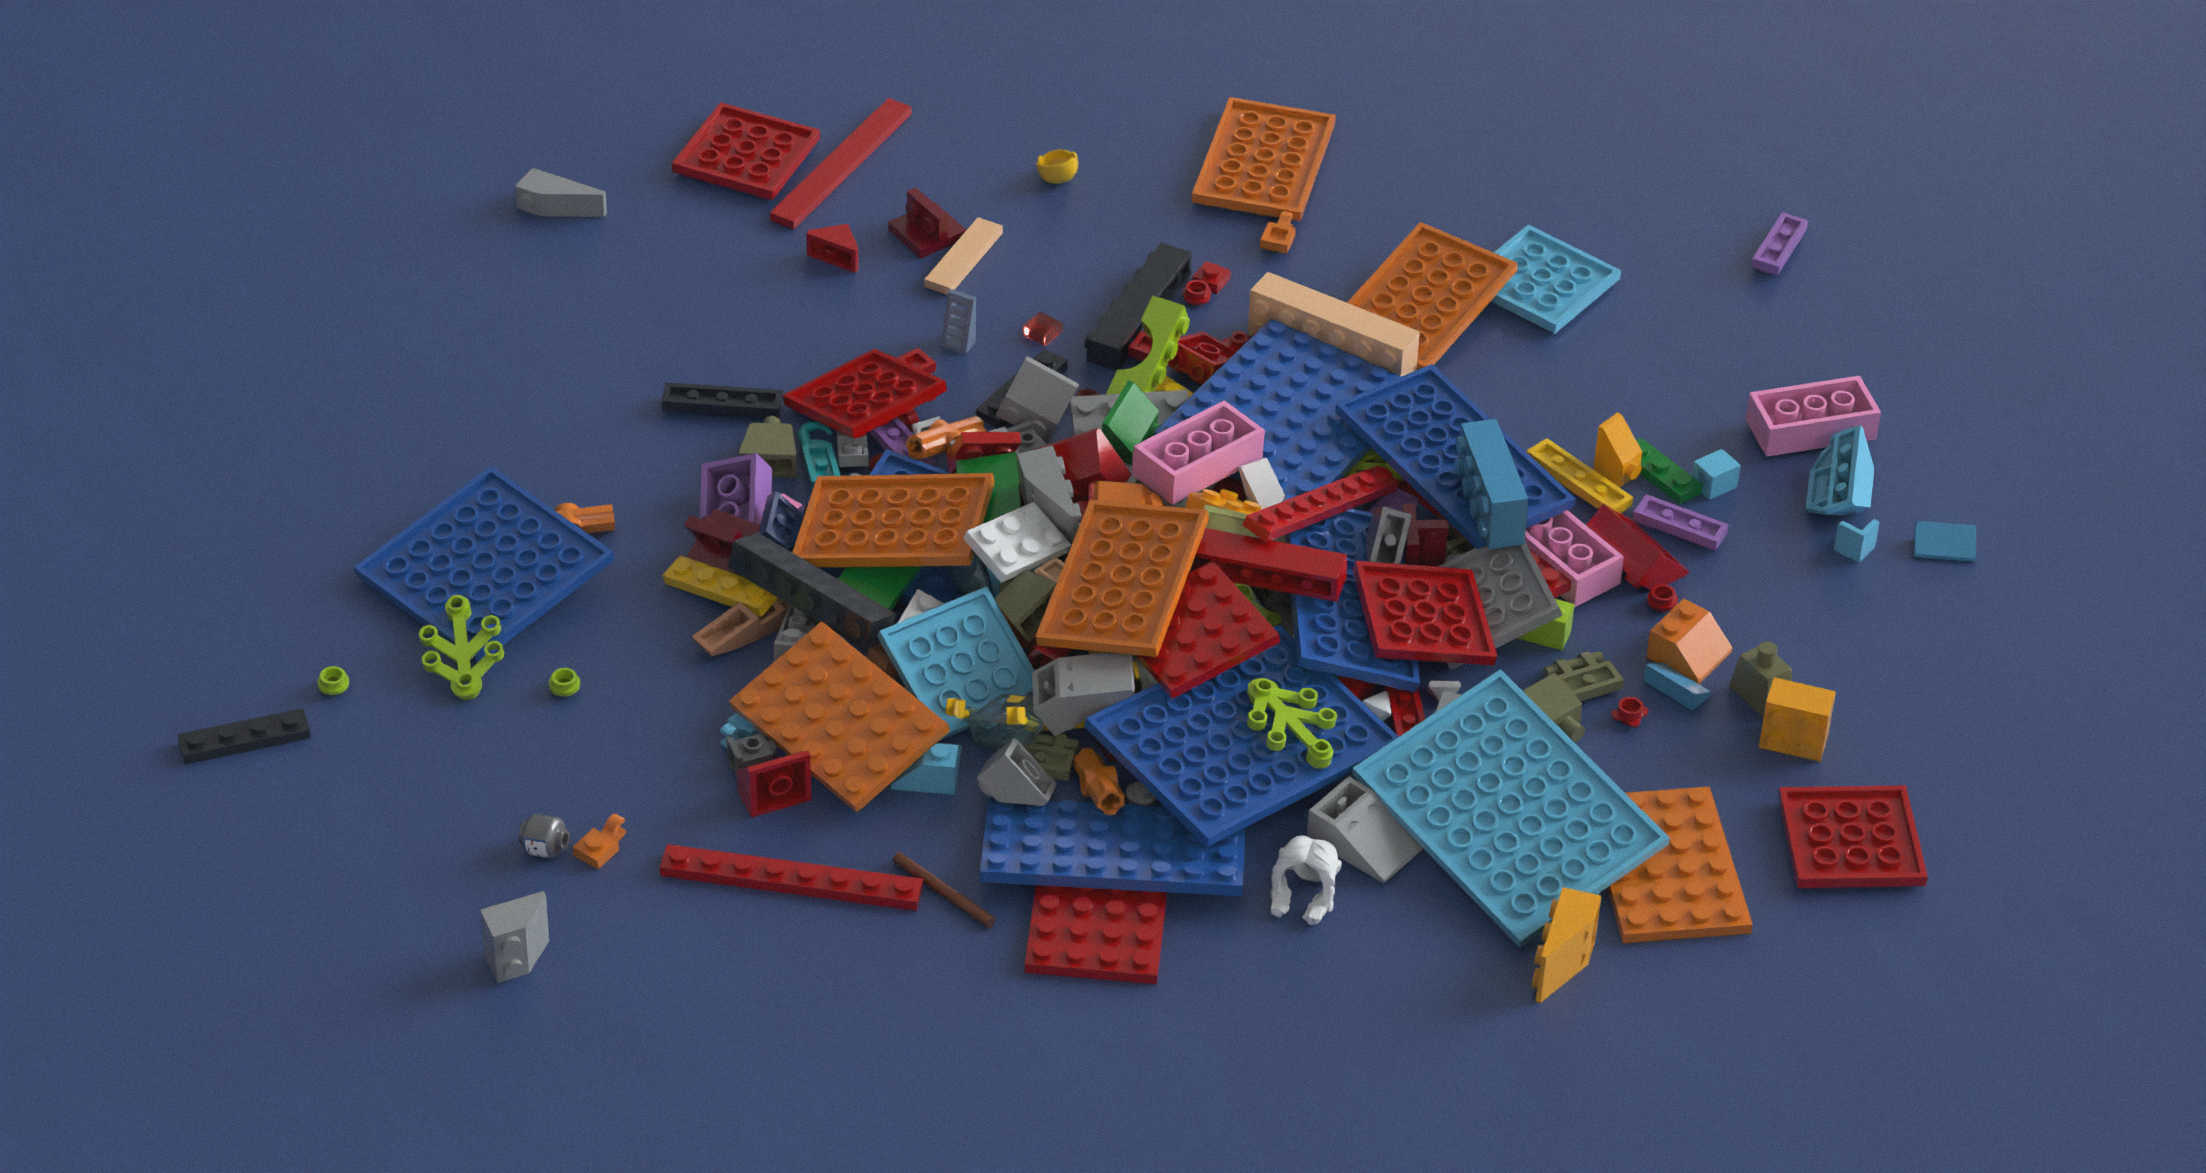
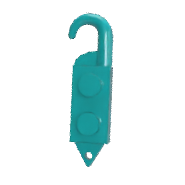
M815 421L802 425L798 430L802 458L812 491L817 476H841L831 442L811 439L809 435L814 430H823L828 435H832L833 431L830 427Z

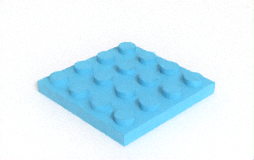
M1528 224L1494 252L1517 262V272L1491 302L1555 334L1620 280L1621 270Z
M987 586L880 630L877 635L907 691L948 723L950 731L939 741L987 721L988 719L986 718L992 713L995 714L998 710L999 712L1001 711L1002 705L1010 695L1025 696L1029 691H1033L1032 672L1035 670ZM947 698L966 700L965 709L975 713L984 707L981 712L982 714H980L983 715L984 719L979 723L968 718L960 719L955 716L946 715ZM995 699H996V704H997L996 707H997V709L995 708V706H994V704H993V703H994L993 701H994Z

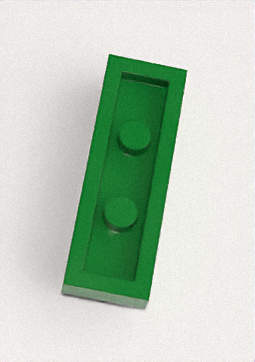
M1643 438L1636 440L1642 450L1641 476L1679 505L1701 494L1703 484Z

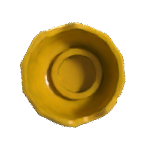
M1056 149L1047 152L1043 156H1038L1036 167L1040 177L1047 183L1061 184L1068 182L1078 170V157L1075 151L1070 152L1068 150Z

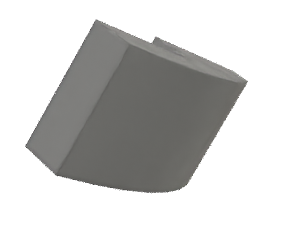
M836 430L839 467L869 466L867 434L861 438L853 439Z

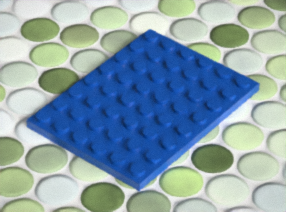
M1270 319L1154 432V435L1222 401H1226L1265 430L1262 458L1268 459L1284 494L1298 496L1342 479L1371 449L1335 413L1336 403L1401 376L1367 362L1356 355L1338 349L1332 344H1327L1311 337L1307 333L1288 327L1280 321ZM1239 471L1230 475V477L1242 482Z
M1280 624L1273 627L1279 633L1280 643L1173 699L1157 683L1086 717L1084 727L1206 847L1353 773V767L1399 737L1333 674L1297 666L1295 639ZM1266 678L1276 683L1278 688L1294 692H1300L1303 688H1312L1318 693L1316 706L1312 709L1302 708L1299 704L1282 702L1286 706L1318 713L1322 708H1330L1337 713L1336 724L1332 729H1323L1318 725L1302 722L1317 739H1324L1331 744L1333 756L1328 767L1319 769L1307 763L1306 754L1308 748L1287 726H1285L1284 731L1287 736L1284 749L1273 751L1266 746L1267 735L1272 730L1275 713L1270 707L1265 709L1268 718L1263 730L1256 731L1248 727V714L1253 710L1254 704L1249 699L1247 688L1252 680Z

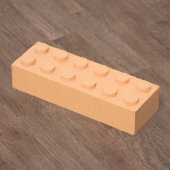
M1267 272L1250 290L1249 336H1253V333L1260 330L1270 319H1274L1327 344H1332L1347 353L1356 355L1376 366L1383 367L1401 377L1417 370L1420 332L1270 272Z

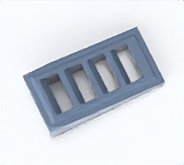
M950 289L947 293L941 346L966 354L976 343V297ZM956 304L967 307V309L957 307Z

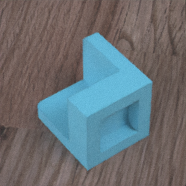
M1720 449L1695 460L1692 477L1703 484L1701 493L1711 500L1737 488L1741 465L1728 453Z
M1873 519L1863 530H1860L1841 521L1837 526L1833 550L1860 563L1875 548L1880 522Z

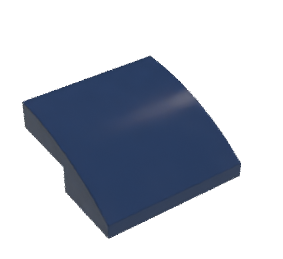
M774 491L767 496L758 533L793 552L808 505L805 503L797 509L781 494Z

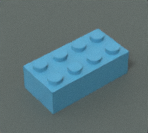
M1497 419L1461 423L1460 436L1456 437L1459 459H1455L1454 468L1456 476L1462 478L1464 497H1469L1471 515L1472 517H1477L1480 538H1485L1488 549L1525 544L1528 497Z

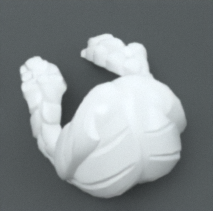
M1304 835L1296 836L1279 850V858L1273 867V874L1271 875L1272 889L1270 896L1272 904L1270 911L1272 915L1280 918L1290 909L1291 890L1288 888L1285 877L1286 869H1292L1304 880L1312 882L1322 881L1323 883L1321 892L1313 897L1303 916V919L1307 920L1309 925L1318 924L1326 912L1333 910V895L1335 894L1333 886L1335 885V876L1340 871L1342 862L1338 860L1336 849L1332 844L1325 840H1314Z

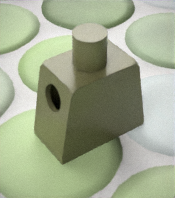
M775 416L765 418L763 423L749 424L739 450V456L757 453L772 468V477L797 478L796 448L792 425L782 424L780 419Z
M1024 570L1014 580L1011 578L1000 583V593L996 596L995 601L1023 638L1029 643L1036 636L1056 582L1031 571Z
M1769 641L1762 642L1759 646L1739 656L1729 685L1762 717H1764L1766 700L1773 678L1792 681L1791 667L1777 655V645Z
M1553 673L1523 690L1573 742H1577L1582 738L1585 733V728L1580 724L1582 703L1558 675Z

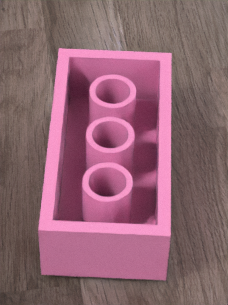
M1860 376L1750 392L1746 413V421L1766 457L1825 448L1831 444L1829 440L1834 433L1858 425L1862 426L1866 441L1876 440L1881 411Z
M1222 401L1135 445L1132 475L1173 505L1187 498L1189 493H1197L1239 471L1238 466L1262 459L1265 430L1229 403Z
M1568 510L1526 528L1525 542L1528 548L1571 580V590L1560 596L1567 602L1575 604L1574 608L1620 584L1624 556Z

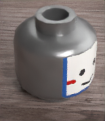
M533 814L523 821L520 826L519 843L523 845V849L529 855L555 858L569 844V831L566 830L565 823L559 817Z

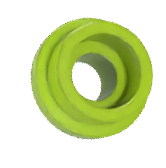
M327 667L321 671L318 677V688L322 693L328 695L340 694L349 687V677L340 667Z
M570 668L555 670L549 679L550 691L558 696L573 695L580 688V678Z

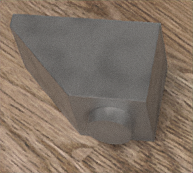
M1384 506L1373 510L1366 538L1367 562L1400 564L1412 514Z

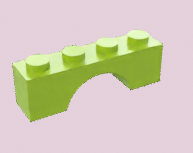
M1152 295L1141 318L1145 333L1153 340L1152 349L1147 358L1139 365L1129 369L1117 370L1106 395L1120 394L1128 380L1134 382L1142 392H1155L1157 385L1163 383L1166 376V366L1169 360L1173 359L1177 353L1181 334L1184 335L1189 327L1190 319L1184 305Z

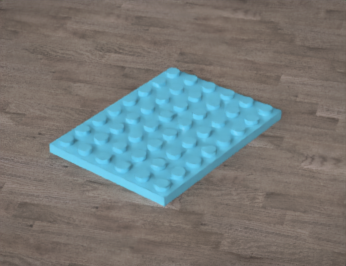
M1501 669L1353 767L1352 775L1360 783L1376 793L1394 819L1519 948L1543 933L1545 922H1552V919L1549 918L1551 903L1553 899L1559 900L1562 887L1597 895L1669 845L1670 837Z

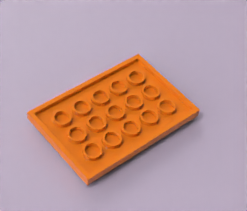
M1229 97L1193 189L1191 202L1273 217H1280L1281 212L1285 211L1293 213L1292 220L1301 221L1336 123V115Z
M1420 222L1347 303L1419 331L1417 370L1431 364H1436L1517 272V262Z
M993 473L817 476L792 553L816 567L969 566L972 563L975 552L963 538L968 530L982 525L995 484Z
M1089 500L1036 633L1037 645L1157 657L1209 520L1208 511L1204 509Z
M822 621L729 700L730 706L759 732L763 733L769 740L772 739L775 745L787 755L808 750L811 754V775L856 813L950 731L948 723Z
M1710 786L1626 792L1625 794L1670 837L1668 846L1607 887L1622 943L1751 934L1753 923Z

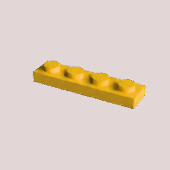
M1548 438L1526 450L1560 484L1598 510L1603 503L1620 513L1633 506V496Z
M681 555L662 575L667 585L731 607L741 602L752 613L760 617L778 599V597L740 575Z

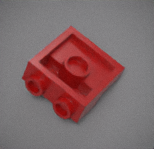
M1203 331L1180 337L1177 353L1173 359L1169 360L1168 365L1179 373L1190 375L1192 380L1203 385L1238 350Z
M961 432L947 452L949 474H957V460L1015 452L1021 444L1020 432Z

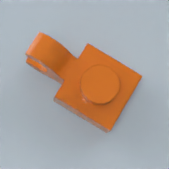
M1282 211L1277 224L1268 222L1260 239V248L1284 254L1288 253L1296 228H1293V224H1290L1293 213Z
M614 813L607 819L602 831L593 827L572 847L573 856L599 870L619 851L618 841L627 833L624 828L620 827L625 822V818Z

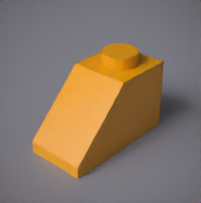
M1617 412L1598 426L1593 470L1621 488L1630 480H1635L1639 476L1642 469V450L1625 419Z

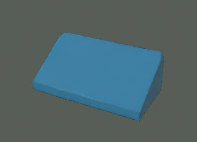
M1917 521L1913 535L1914 557L1975 562L1976 526Z
M1663 662L1649 663L1645 666L1644 682L1692 711L1712 695L1711 691Z

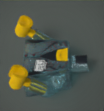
M1029 691L1025 696L1008 693L1000 694L979 710L965 706L966 700L947 698L946 715L955 716L968 722L976 746L1001 749L1015 737L1026 748L1031 740L1043 731L1044 723L1033 710V691Z

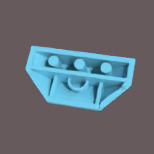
M1861 425L1834 433L1829 440L1831 444L1821 452L1810 469L1806 510L1808 513L1846 516L1870 508L1874 466L1864 430Z

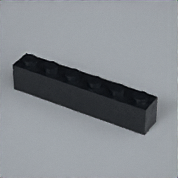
M1161 242L1154 252L1151 251L1142 268L1139 267L1136 270L1134 278L1130 283L1125 284L1119 298L1112 301L1106 315L1100 317L1097 327L1093 332L1087 334L1084 348L1087 349L1088 362L1115 371L1122 367L1129 357V346L1141 331L1145 332L1141 318L1152 295L1169 301L1173 299L1191 275L1192 252Z
M760 533L733 541L728 564L729 569L816 621H822L833 631L866 650L881 644L877 637L879 631L893 625L896 613Z

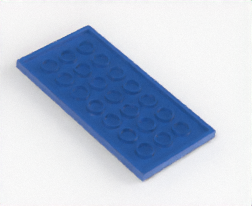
M1433 364L1336 403L1335 413L1476 549L1487 545L1485 538H1480L1477 517H1472L1470 499L1469 497H1464L1462 478L1456 476L1454 468L1455 459H1459L1456 437L1460 436L1461 423L1491 420ZM1501 429L1528 497L1526 528L1574 508L1576 498Z
M1285 494L1283 501L1296 496L1291 494ZM1350 509L1286 534L1285 542L1289 544L1347 554V578L1337 602L1290 593L1297 666L1416 692L1420 685L1417 660L1375 657L1352 570L1355 561H1367L1366 538L1373 513ZM1404 550L1400 564H1405Z
M989 797L980 866V882L1242 896L1245 828L1206 847L1164 805L1158 807L1140 806L1131 803L1121 807L1116 814L1105 815L1101 809L1097 808L1095 803L1064 800L1048 801L1044 806L1002 803L993 797Z

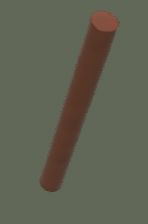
M897 852L894 855L893 863L913 877L922 878L923 884L988 929L995 924L996 918L908 856L902 852Z

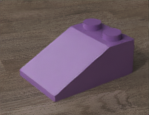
M757 453L703 463L701 472L700 519L703 516L709 518L712 511L717 509L760 525L767 496L771 494L772 468Z

